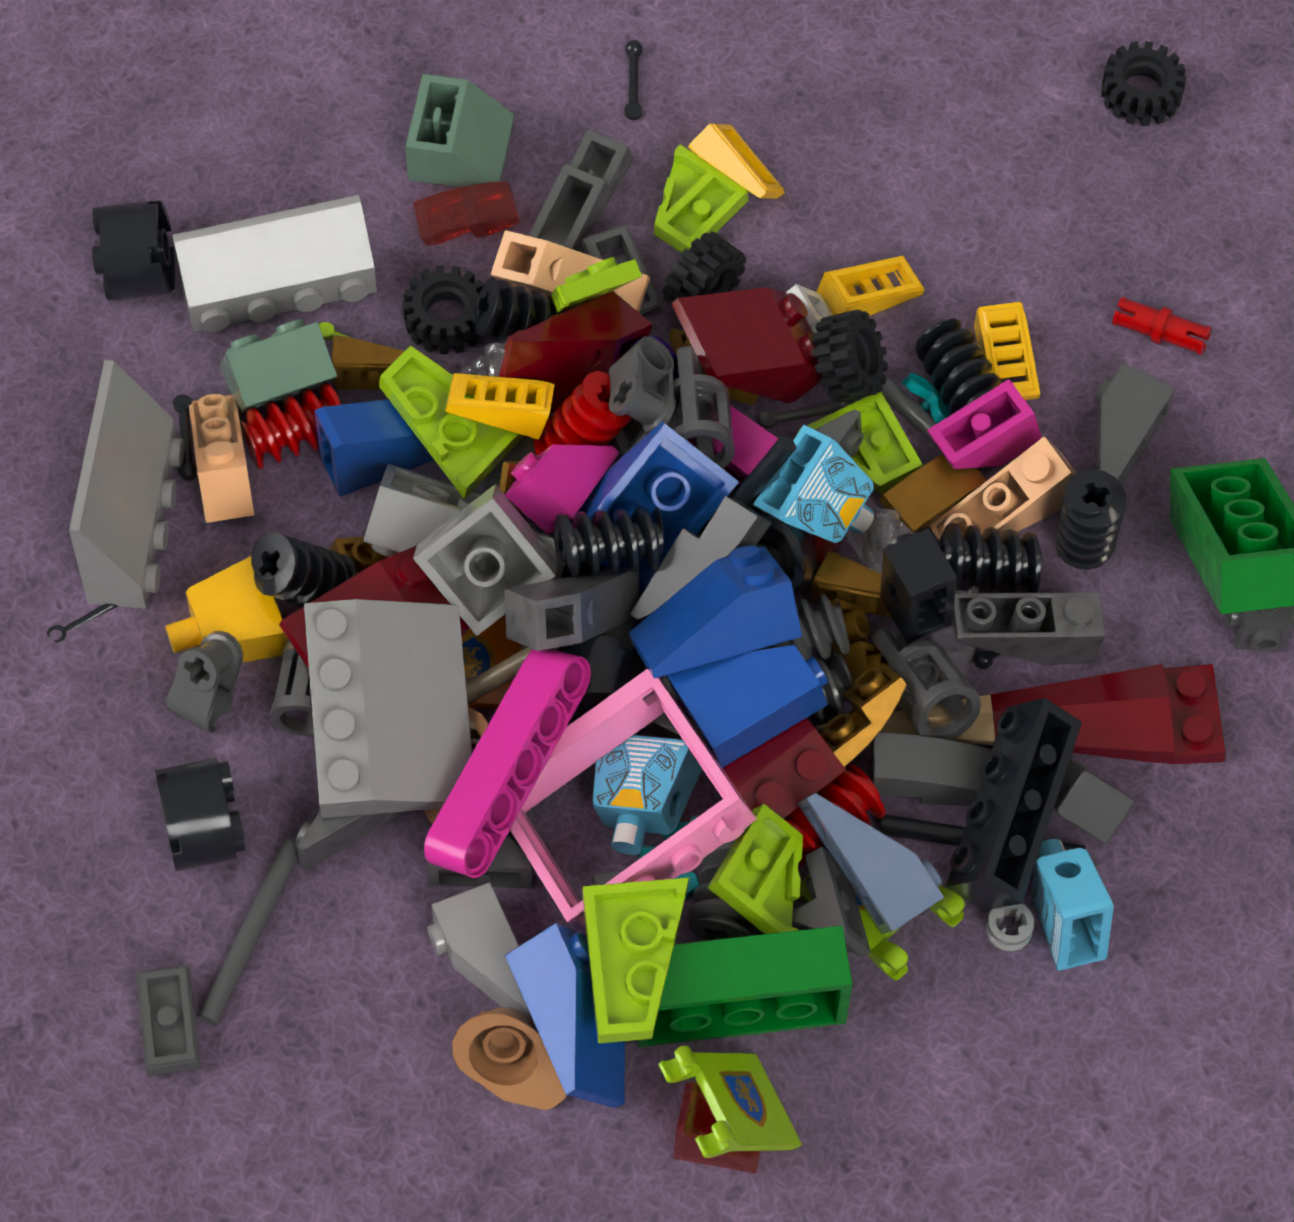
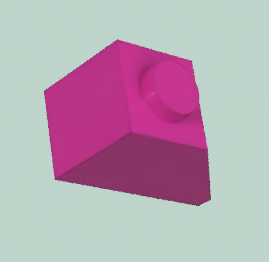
M1010 379L927 430L929 436L953 469L1003 466L1021 455L1042 438L1035 413Z
M552 445L537 457L530 452L513 469L511 475L516 480L505 496L549 535L554 531L556 515L563 513L569 520L572 519L620 452L613 446Z

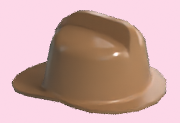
M498 1007L489 1011L482 1010L477 1016L471 1017L458 1028L452 1041L453 1058L458 1068L503 1101L548 1110L554 1108L566 1098L567 1095L533 1020L522 1011L511 1007Z

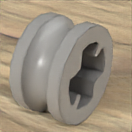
M1024 904L992 909L986 925L989 941L1003 951L1013 952L1022 949L1029 943L1032 937L1034 917L1030 909ZM1005 916L1015 917L1014 924H1017L1019 921L1023 924L1019 926L1017 935H1006V928L1001 931L998 929V926L1002 925Z

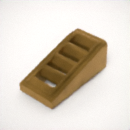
M334 335L332 364L337 375L334 380V388H337V390H381L379 387L380 375L404 351L351 337Z
M829 551L813 579L810 602L818 604L819 595L825 594L829 601L839 598V600L863 606L864 613L892 618L880 597L881 573Z

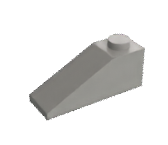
M491 883L483 884L432 904L434 924L427 926V930L436 954L439 956L447 953L452 967L501 1007L517 1009L532 1019L505 955L519 946Z

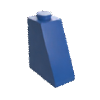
M389 399L326 406L314 410L320 458L339 497L382 481L387 464L410 470L434 460Z
M795 645L750 651L666 675L672 690L722 768L828 705L822 686L828 683L823 670L813 656L804 660Z

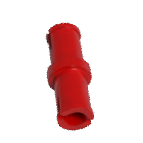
M1121 297L1117 307H1120L1121 311L1135 316L1115 310L1112 325L1121 326L1150 336L1151 342L1159 345L1164 341L1196 352L1198 355H1203L1207 345L1204 344V341L1190 337V335L1209 341L1212 332L1211 326H1205L1173 315V309L1167 307L1158 310L1129 300L1127 297Z

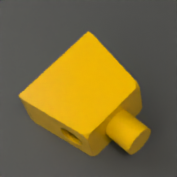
M251 556L189 587L185 593L191 617L165 625L174 654L201 645L203 639L213 631H224L235 637L241 645L243 652L242 663L282 656L288 639L279 625L282 617L274 597L264 595L256 588Z

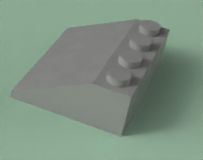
M104 360L69 533L88 604H115L121 607L146 609L149 592L157 593L160 585L161 567L159 563H155L157 550L165 551L167 547L169 524L168 521H163L165 509H173L175 506L177 483L176 480L171 478L173 467H181L183 464L185 442L183 438H177L174 418L115 361Z
M361 599L304 603L321 818L442 808L472 755L459 605Z

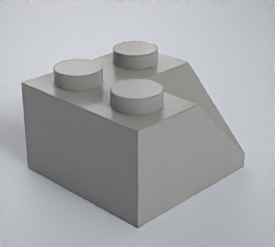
M496 484L417 544L413 557L451 605H459V615L476 636L505 615V588L550 581L556 576L558 560Z

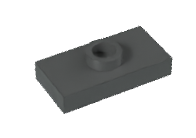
M189 965L136 972L147 1075L155 1076L201 1069Z

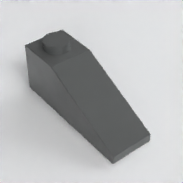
M1123 363L1114 379L1108 376L1105 377L1094 399V402L1100 404L1096 419L1095 469L1113 475L1123 485L1168 414L1175 388Z

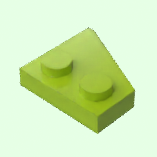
M680 144L674 152V162L670 177H667L662 205L659 206L654 223V235L680 253L685 248L689 250L691 242L696 238L700 240L702 234L706 232L710 234L711 231L717 233L748 202L749 191Z
M611 257L588 266L587 270L565 278L566 283L557 286L552 292L551 297L559 313L581 305L587 300H593L641 278L642 275L635 259L617 265L615 258Z
M882 392L867 396L807 425L815 430L854 409L861 413V427L864 438L852 459L873 481V490L880 494L886 493L923 466Z
M763 803L753 809L752 812L757 820L747 826L744 832L734 841L707 888L764 934L798 931V928L792 927L793 901L800 898L801 878L798 873V864L802 859L803 835Z

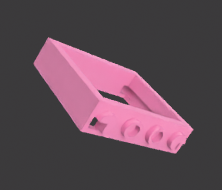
M648 669L566 727L510 829L566 921L576 931H582L585 934L583 900L580 902L525 813L664 712L723 799L606 884L675 879L681 874L694 870L699 866L704 857L722 844L737 839L747 826L757 820L669 688L660 677L653 678ZM652 691H655V692H653L651 695H649L648 697H646L645 699H643L645 696H647L648 694H650Z

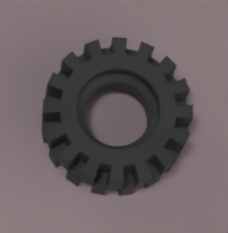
M1138 41L1131 42L1128 51L1122 45L1117 48L1116 55L1111 54L1108 58L1102 80L1101 97H1105L1104 105L1107 109L1114 107L1113 115L1119 119L1123 114H1126V123L1133 125L1135 118L1141 119V126H1149L1151 118H1154L1156 124L1164 122L1165 115L1171 118L1175 114L1176 108L1180 107L1187 76H1184L1186 69L1184 64L1178 65L1179 57L1175 52L1169 57L1166 56L1168 48L1163 45L1156 51L1152 49L1153 42L1145 41L1144 48H1139ZM1132 76H1147L1157 81L1160 89L1150 92L1140 91L1131 87L1126 81Z
M711 231L710 234L707 232L702 234L700 240L696 238L691 242L689 250L687 248L684 249L681 253L682 259L679 262L675 261L671 267L674 271L667 275L665 279L667 285L662 290L664 301L671 305L677 298L730 292L733 287L739 285L741 279L738 276L744 274L746 267L743 265L747 262L745 254L715 232Z
M444 265L436 266L435 275H431L429 269L421 272V281L414 277L409 282L410 290L405 289L403 295L405 328L408 334L412 333L413 342L419 345L424 341V350L432 352L434 346L437 345L439 346L440 354L447 355L449 346H454L456 353L464 351L465 342L471 348L478 343L475 331V309L479 293L484 284L481 280L475 282L474 273L468 270L462 277L461 268L453 265L451 273H445ZM441 300H454L464 308L463 314L450 320L436 319L429 315L428 310L435 302Z
M861 309L820 319L821 322H818L815 326L818 333H814L812 339L817 344V348H812L813 357H818L819 364L815 365L817 373L822 372L823 377L820 382L823 388L828 387L827 394L831 398L835 397L836 401L841 402L876 395L883 390L882 384H886L887 380L883 372L888 371V363L883 361V355H887L886 347H881L880 341L883 339L881 331L875 332L877 325L873 318L869 319V313L866 311L861 312Z

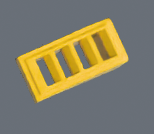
M710 123L688 146L694 154L760 199H777L785 193L783 191L784 188L732 125Z
M898 256L824 272L816 292L822 295L833 315L861 309V312L866 311L870 316L923 295L925 289L905 257ZM896 270L899 272V274H900V276L902 277L903 281H902L901 278L898 276V274L895 272ZM894 272L901 286L894 287L886 274ZM876 278L883 290L877 291L871 280ZM859 285L864 294L858 295L854 287Z
M1022 302L979 307L976 310L974 329L978 344L983 348L984 355L982 358L990 360L992 364L990 373L997 374L1000 379L1025 376L1026 381L1014 382L1012 384L1024 400L1039 399L1041 395ZM1016 341V344L994 347L995 343ZM1018 359L1021 361V363L997 365V362Z
M454 373L445 412L539 440L550 414L554 384L539 380ZM465 393L474 395V399L465 398Z

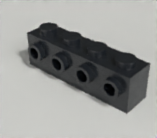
M1045 697L1007 707L997 724L998 734L991 755L982 767L981 774L983 778L977 796L966 814L967 825L959 847L951 858L950 866L952 869L945 887L984 911L1022 904L1082 724L1080 720Z

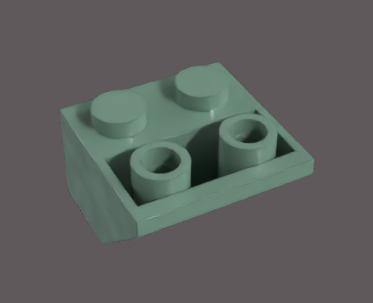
M422 74L405 146L408 180L499 193L514 124V113L467 79Z
M298 319L278 326L276 328L277 332L272 334L270 338L260 341L258 334H253L230 343L231 348L227 349L219 366L242 413L247 412L249 408H259L265 406L267 402H277L283 400L287 395L294 396L302 393L305 389L312 390L320 387L323 383L330 384L335 380L337 375L318 322L305 326L303 319Z

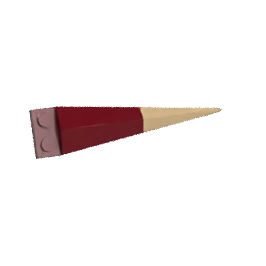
M1163 664L979 696L981 708L973 725L962 735L952 739V741L968 744L994 745L998 734V721L1007 707L1045 697L1082 722L1072 753L1165 764L1225 762L1226 754L1213 664L1164 668ZM962 699L964 704H966V699ZM942 703L933 706L927 717L933 727L944 726L954 720ZM903 710L893 712L879 731L921 736ZM827 724L818 726L817 732L820 734L824 732Z

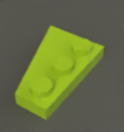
M410 345L380 375L379 387L465 499L524 435L445 412L453 375ZM465 393V398L474 399V395Z
M689 878L583 886L582 898L598 1043L653 1038Z

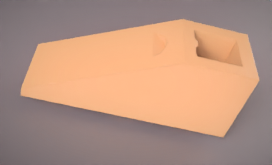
M505 230L490 275L497 280L509 281L513 286L521 285L527 287L530 291L544 292L548 297L557 286L566 283L565 278L587 270L588 266L600 262L602 259L547 240ZM642 273L641 278L614 290L617 295L638 312L640 311L651 278Z
M209 394L199 400L192 401V404L189 405L206 523L255 516L238 406L233 395Z
M1044 436L934 521L929 527L938 540H940L945 527L949 523H956L961 533L969 525L978 527L981 535L988 527H994L998 530L1000 538L1004 531L1008 529L1018 532L1061 509L1065 487L1076 472L1064 455Z

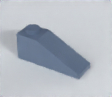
M816 793L797 803L881 934L895 931L944 898L938 889V886L942 884L941 879L927 859L924 858L920 861L913 851Z

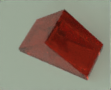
M695 1082L685 1083L675 1133L674 1159L756 1173L760 1151H731L716 1157L704 1158L695 1138L699 1135L704 1136L712 1133L711 1126L717 1121L699 1085Z

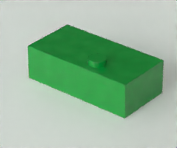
M1266 458L1170 468L1169 516L1171 524L1220 614L1294 606V504Z
M843 925L675 944L653 1038L637 1040L638 1048L846 1024L852 990V978Z

